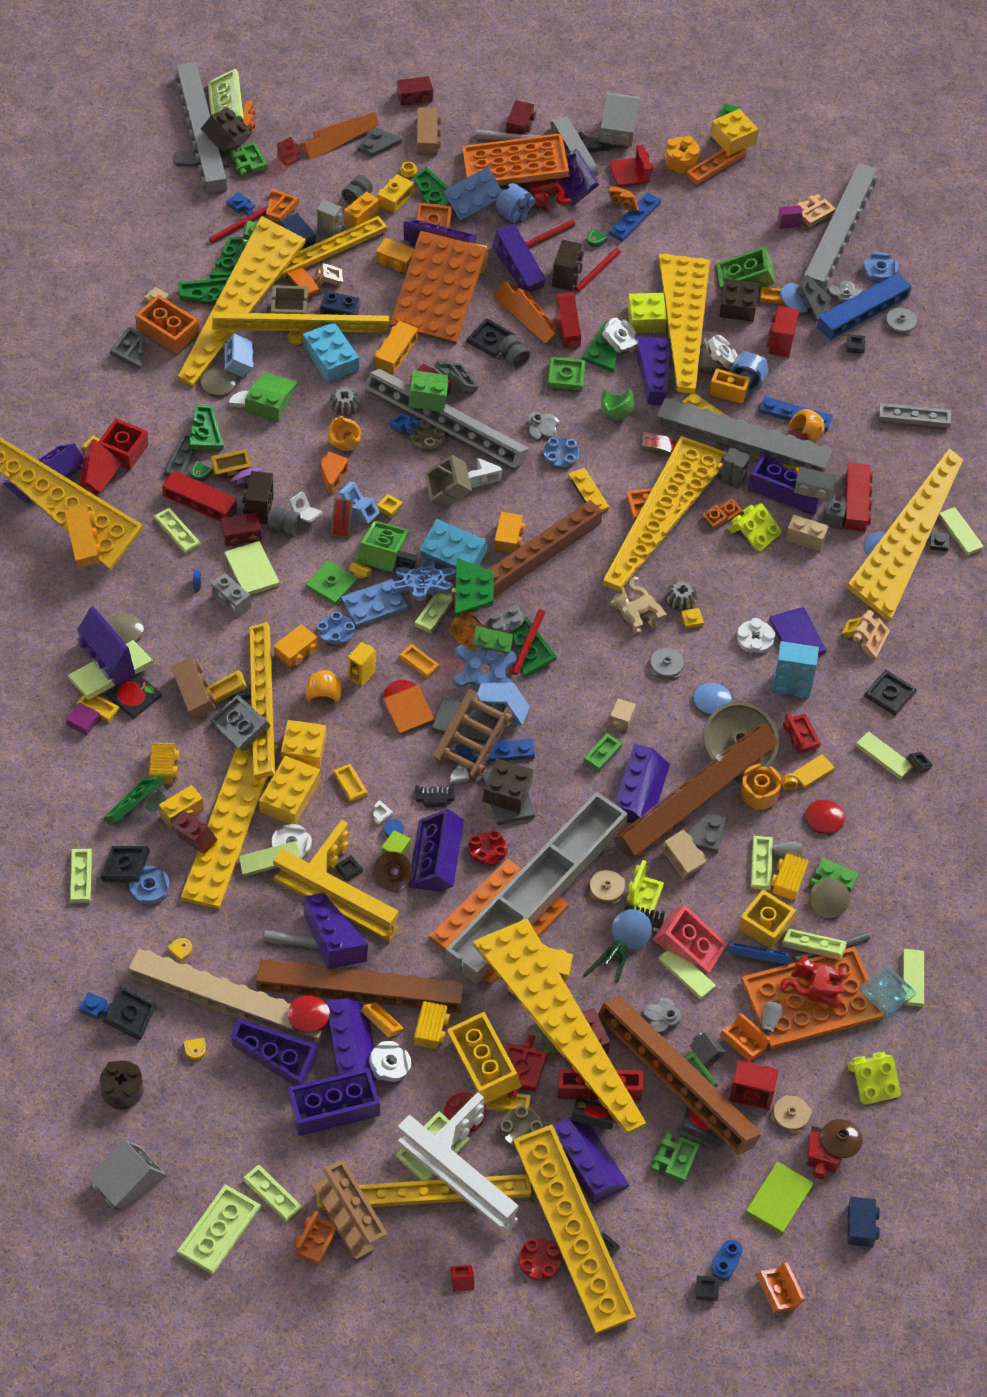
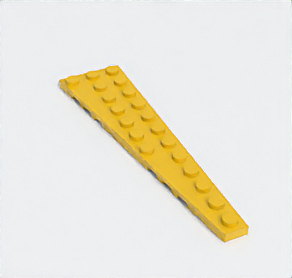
M263 216L260 217L178 375L179 381L194 387L225 348V343L238 331L212 330L213 313H252L304 246L305 238Z
M659 254V268L663 284L662 289L666 306L669 338L671 340L670 346L674 362L677 392L695 394L710 260Z
M683 436L680 437L608 570L602 585L621 591L717 476L723 464L720 462L721 458L727 452Z
M0 437V473L67 533H69L64 510L86 505L88 511L93 512L95 522H92L93 528L96 527L99 537L96 539V544H100L102 555L99 556L100 561L111 571L143 530V525Z
M950 448L845 586L888 621L892 619L962 464L963 459Z
M524 919L473 941L472 945L487 964L493 967L496 971L495 974L506 983L508 990L519 999L521 1006L530 1014L534 1022L561 1055L567 1058L574 1071L580 1074L587 1087L593 1090L600 1103L608 1110L609 1114L626 1135L645 1127L646 1122L529 920Z

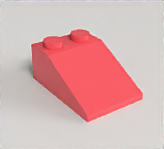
M686 905L671 911L653 939L665 951L668 950L691 962L706 974L710 973L728 945Z

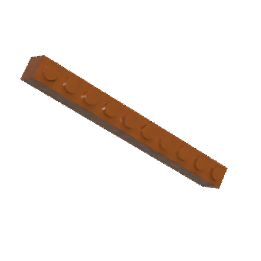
M589 500L489 568V571L494 572L493 598L600 525L603 511ZM454 592V593L452 594V605H451V607H452L454 610H455V596H456V592ZM470 610L461 613V616L465 618L471 613Z
M757 725L620 832L615 838L625 854L636 857L642 855L646 851L645 848L647 846L654 845L660 840L659 837L664 833L668 834L674 830L675 824L688 819L689 813L704 806L703 802L718 795L717 791L732 784L731 780L744 775L745 769L758 764L763 755L766 756L775 750L774 747L779 742L768 725Z
M260 959L256 980L257 990L312 995L333 999L347 998L352 1001L377 1002L378 1004L422 1008L423 1001L439 1005L442 1004L443 1006L446 1005L448 1012L461 1013L464 982L454 979L440 980L435 977L422 978L416 975L405 976L396 973H378L374 970L361 971L355 968L343 969L336 967L328 969L325 966H317L312 963L299 964L293 961L281 962L274 959Z
M621 996L603 1003L598 1013L600 1021L737 1155L755 1147L762 1133Z

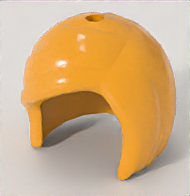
M810 409L798 411L789 423V431L806 437L807 440L812 442L818 441L825 430L822 417Z
M343 416L332 420L328 429V439L334 448L341 451H351L359 445L361 429L357 423L343 418Z
M321 670L313 673L308 678L306 683L308 702L312 703V698L315 697L332 698L335 705L339 702L342 686L337 675L329 670Z

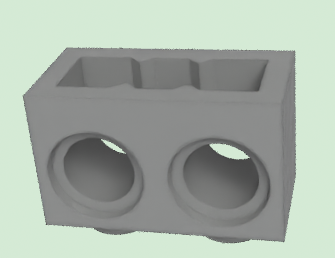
M226 573L211 583L212 597L236 618L251 608L250 594Z

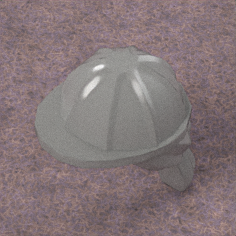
M705 338L704 343L700 345L698 368L704 371L721 369L724 365L711 358V350Z

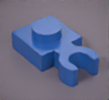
M404 413L399 414L389 422L391 429L399 432L407 430L409 434L414 433L413 428H420L417 420Z

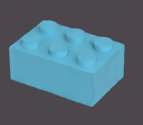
M335 322L303 334V348L327 383L359 371V357Z
M436 519L420 548L422 558L426 560H432L435 564L445 568L453 567L456 569L457 558L479 566L488 550L486 540Z
M781 641L774 671L772 692L779 695L788 694L795 695L798 698H809L817 666L819 647Z

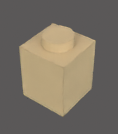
M618 698L610 716L609 726L615 730L627 732L635 715L636 704Z

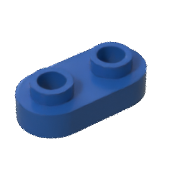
M727 1240L723 1243L712 1265L714 1277H719V1280H727L732 1276L743 1252L739 1242ZM729 1248H734L736 1251L731 1252ZM724 1265L727 1269L722 1270L719 1266Z

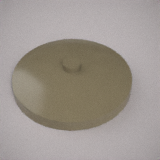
M747 702L724 704L709 716L704 725L702 733L704 751L711 762L757 725L767 724L779 742L774 722L765 711ZM779 743L774 747L775 750L766 756L763 755L758 764L768 767L777 755Z

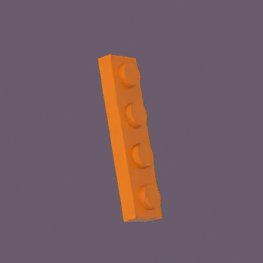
M722 149L687 170L686 176L698 185L745 157L747 151L743 149L729 156Z

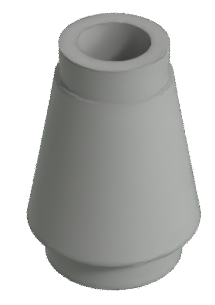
M792 841L774 844V856L785 858L786 853H789L790 855L802 858V843Z
M768 1001L763 1006L761 1029L763 1032L773 1034L783 1014L782 1005Z

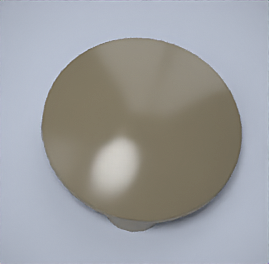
M213 368L202 375L200 381L201 388L211 395L225 397L235 388L236 377L233 373L226 371L225 368Z
M425 420L420 421L419 429L413 428L414 433L409 434L411 442L422 449H435L441 446L445 440V431Z
M118 614L107 622L125 644L142 638L143 624L134 615Z
M828 878L819 881L814 885L810 893V904L813 910L824 918L839 917L847 910L850 903V894L847 887L836 879Z
M518 1106L508 1111L502 1118L500 1125L503 1139L513 1147H515L513 1139L543 1128L540 1117L533 1110L525 1106Z

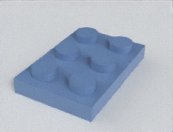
M488 166L444 190L445 196L460 221L496 202L502 192Z
M393 579L341 596V601L356 628L408 610V606L401 593H395L391 588V583L394 582Z

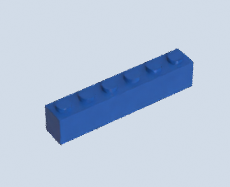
M900 274L890 276L885 281L875 284L872 288L862 291L859 295L849 298L841 305H836L830 311L822 313L818 318L817 328L831 340L908 298L911 285Z

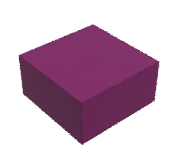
M801 205L780 207L777 220L779 229L800 227L803 214Z
M79 703L66 718V724L87 736L101 719L100 713Z

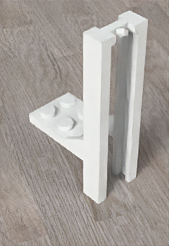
M477 1092L436 1135H433L411 1115H408L398 1125V1130L405 1135L398 1140V1144L504 1234H507L518 1223L515 1213L518 1211L519 1206L454 1152L455 1144L460 1139H465L470 1132L469 1129L473 1125L477 1126L484 1118V1097Z

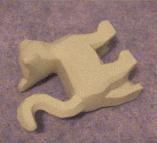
M632 577L627 582V586L633 593L641 594V597L631 602L628 601L623 587L610 601V606L619 610L623 618L633 626L632 633L634 635L642 632V618L648 620L649 628L657 626V618H662V620L666 618L665 611L655 602L646 589L634 585L639 581L638 577Z

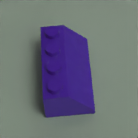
M413 218L404 221L403 224L404 240L409 241L408 244L416 246L420 231L476 244L478 236Z
M75 443L59 445L38 459V461L66 478L68 473L80 470L82 468L80 465L83 464L84 460ZM6 480L3 482L20 500L32 501L11 481Z
M94 606L90 607L77 629L79 635L77 641L80 647L86 649L89 658L94 659L98 669H102L107 680L111 679L115 685L136 676L128 646Z
M635 743L615 805L628 813L627 822L630 823L636 821L659 802L670 764L653 748Z
M448 808L419 820L412 861L413 874L408 885L409 888L441 892L454 886L464 819Z
M347 998L326 1001L329 1008L328 1027L336 1074L342 1075L369 1068L372 1079L378 1080L374 1077V1072L369 1064V1056L374 1049L370 1021L361 1012L364 1004Z
M369 1068L287 1088L298 1136L380 1116V1101Z
M571 1118L553 1125L573 1173L593 1205L630 1186L590 1125L572 1121Z

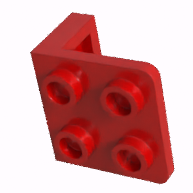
M643 145L636 146L635 158L610 162V167L618 187L650 183L653 164L649 162V153L645 151Z

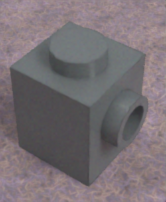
M701 1032L693 1038L694 1042L689 1045L703 1065H713L726 1053L711 1033Z

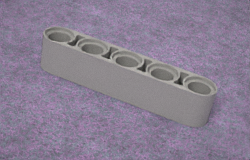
M563 117L552 120L550 122L551 130L555 134L562 133L565 153L569 155L575 149L579 150L595 177L598 176L596 163L570 119Z

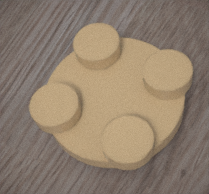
M603 870L596 872L590 881L589 896L592 899L617 904L624 893L625 880L614 871Z
M786 1095L776 1102L771 1114V1120L791 1133L798 1134L801 1128L808 1123L812 1110L801 1098Z

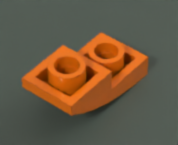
M247 100L243 110V123L246 124L251 132H254L256 126L254 122L255 109H253V102Z
M611 186L608 192L612 203L622 205L623 210H639L633 193L619 187Z
M303 268L287 273L288 280L295 284V286H308V297L320 292L315 281Z
M731 498L721 506L716 504L703 513L702 516L712 528H717L731 521L736 516L742 515L743 510Z

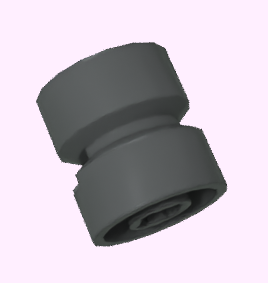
M357 175L341 191V195L346 203L352 204L366 191L371 193L373 186L365 176Z
M515 335L505 337L498 346V351L513 368L526 364L531 355L528 349L521 345V341Z
M274 506L270 514L268 528L277 532L283 530L285 534L295 536L300 524L301 514L291 510L286 512V509Z

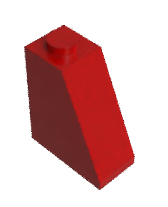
M574 292L557 294L555 320L563 348L578 347L581 345V330Z
M93 440L85 448L80 486L98 496L123 462L96 440Z

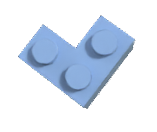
M510 682L481 683L477 692L479 701L502 713L506 706L509 707L513 713L510 725H523L530 706L516 685Z

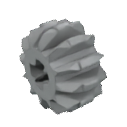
M339 386L338 390L333 389L329 397L331 409H334L335 414L341 412L342 416L344 413H347L349 416L351 412L356 413L360 405L358 392H355L354 388L348 389L347 386L345 388Z
M675 580L674 584H670L666 591L668 604H672L673 609L679 607L680 611L683 607L686 610L690 606L694 607L698 597L696 586H691V581L685 583L684 580L681 582Z

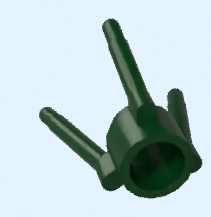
M615 940L611 947H608L584 973V977H587L608 956L604 966H607L611 960L616 962L620 960L615 982L618 983L624 963L628 958L626 955L628 946L620 940Z

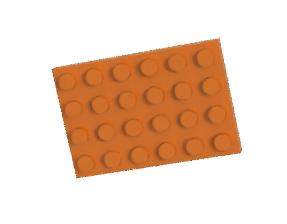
M562 133L462 146L467 177L487 166L499 186L569 177Z
M420 231L390 326L395 327L401 321L418 328V334L457 343L487 253V247Z
M509 859L504 861L429 935V939L445 951L522 869ZM560 897L532 925L538 938L569 907V904ZM492 967L482 980L491 986L499 977L495 974L496 971Z
M855 947L845 949L841 960L825 956L810 958L814 963H823L834 969L847 967L846 975L843 977L842 984H845L844 992L837 995L838 998H841L839 1008L827 1006L819 1001L800 996L791 986H788L785 992L781 991L780 983L787 978L796 980L802 989L808 988L810 983L809 976L791 977V973L795 971V963L742 977L741 982L761 1029L763 1006L766 1005V1002L772 1001L782 1005L783 1014L773 1034L765 1033L771 1038L768 1044L770 1050L885 1018L884 1010ZM830 982L831 985L837 986L839 984L836 982Z

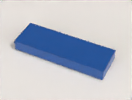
M730 942V954L789 965L790 954L787 952Z

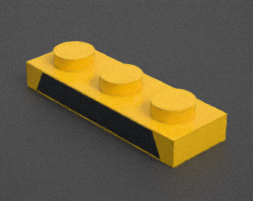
M585 468L568 474L570 481L584 503L591 500L603 512L609 510V505Z

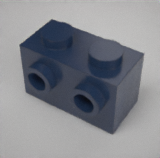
M326 291L320 304V315H357L360 309V298Z

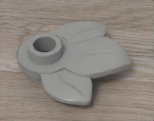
M842 281L839 283V286H829V293L838 297L841 304L863 291V289L855 288L854 284L850 281Z
M531 412L527 418L528 425L530 426L529 433L536 441L542 435L548 438L557 437L555 426L559 425L560 421L555 416L541 414L540 412Z
M659 998L657 1004L648 1005L642 1010L643 1015L651 1020L650 1025L658 1033L666 1031L668 1027L679 1025L682 1020L681 1011L674 1007L673 1002L668 998Z

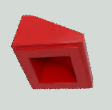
M472 1265L450 1267L453 1291L474 1290Z

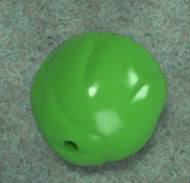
M604 389L601 395V408L604 415L615 421L627 418L634 408L632 391L626 389L625 394L616 395L609 394Z

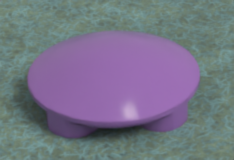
M264 468L243 470L236 474L230 482L233 486L246 482L247 477L250 478L251 471L263 472Z

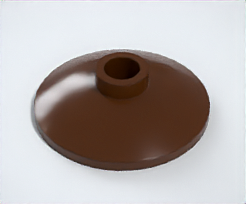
M395 851L382 854L375 862L374 877L381 888L387 891H399L404 889L411 881L413 874L412 865L409 859L402 853ZM394 867L398 869V873L396 875L392 872V869Z
M835 1119L828 1122L823 1127L820 1135V1141L824 1150L836 1158H850L861 1149L863 1142L859 1128L854 1123L844 1119Z

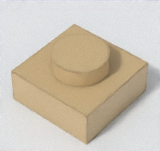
M155 287L144 297V300L149 303L157 295L169 300V295Z

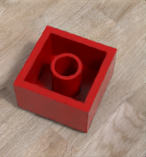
M778 306L777 313H773L772 323L774 324L770 325L769 335L772 337H768L766 346L770 347L769 354L790 357L798 320V309Z
M115 418L98 443L122 461V467L131 470L148 446V434L146 430Z
M738 1061L729 1101L770 1110L779 1070L771 1066L755 1065L749 1061Z

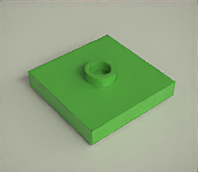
M550 357L547 388L582 391L586 360Z
M328 560L306 583V588L336 606L341 600V596L346 595L358 582V578Z

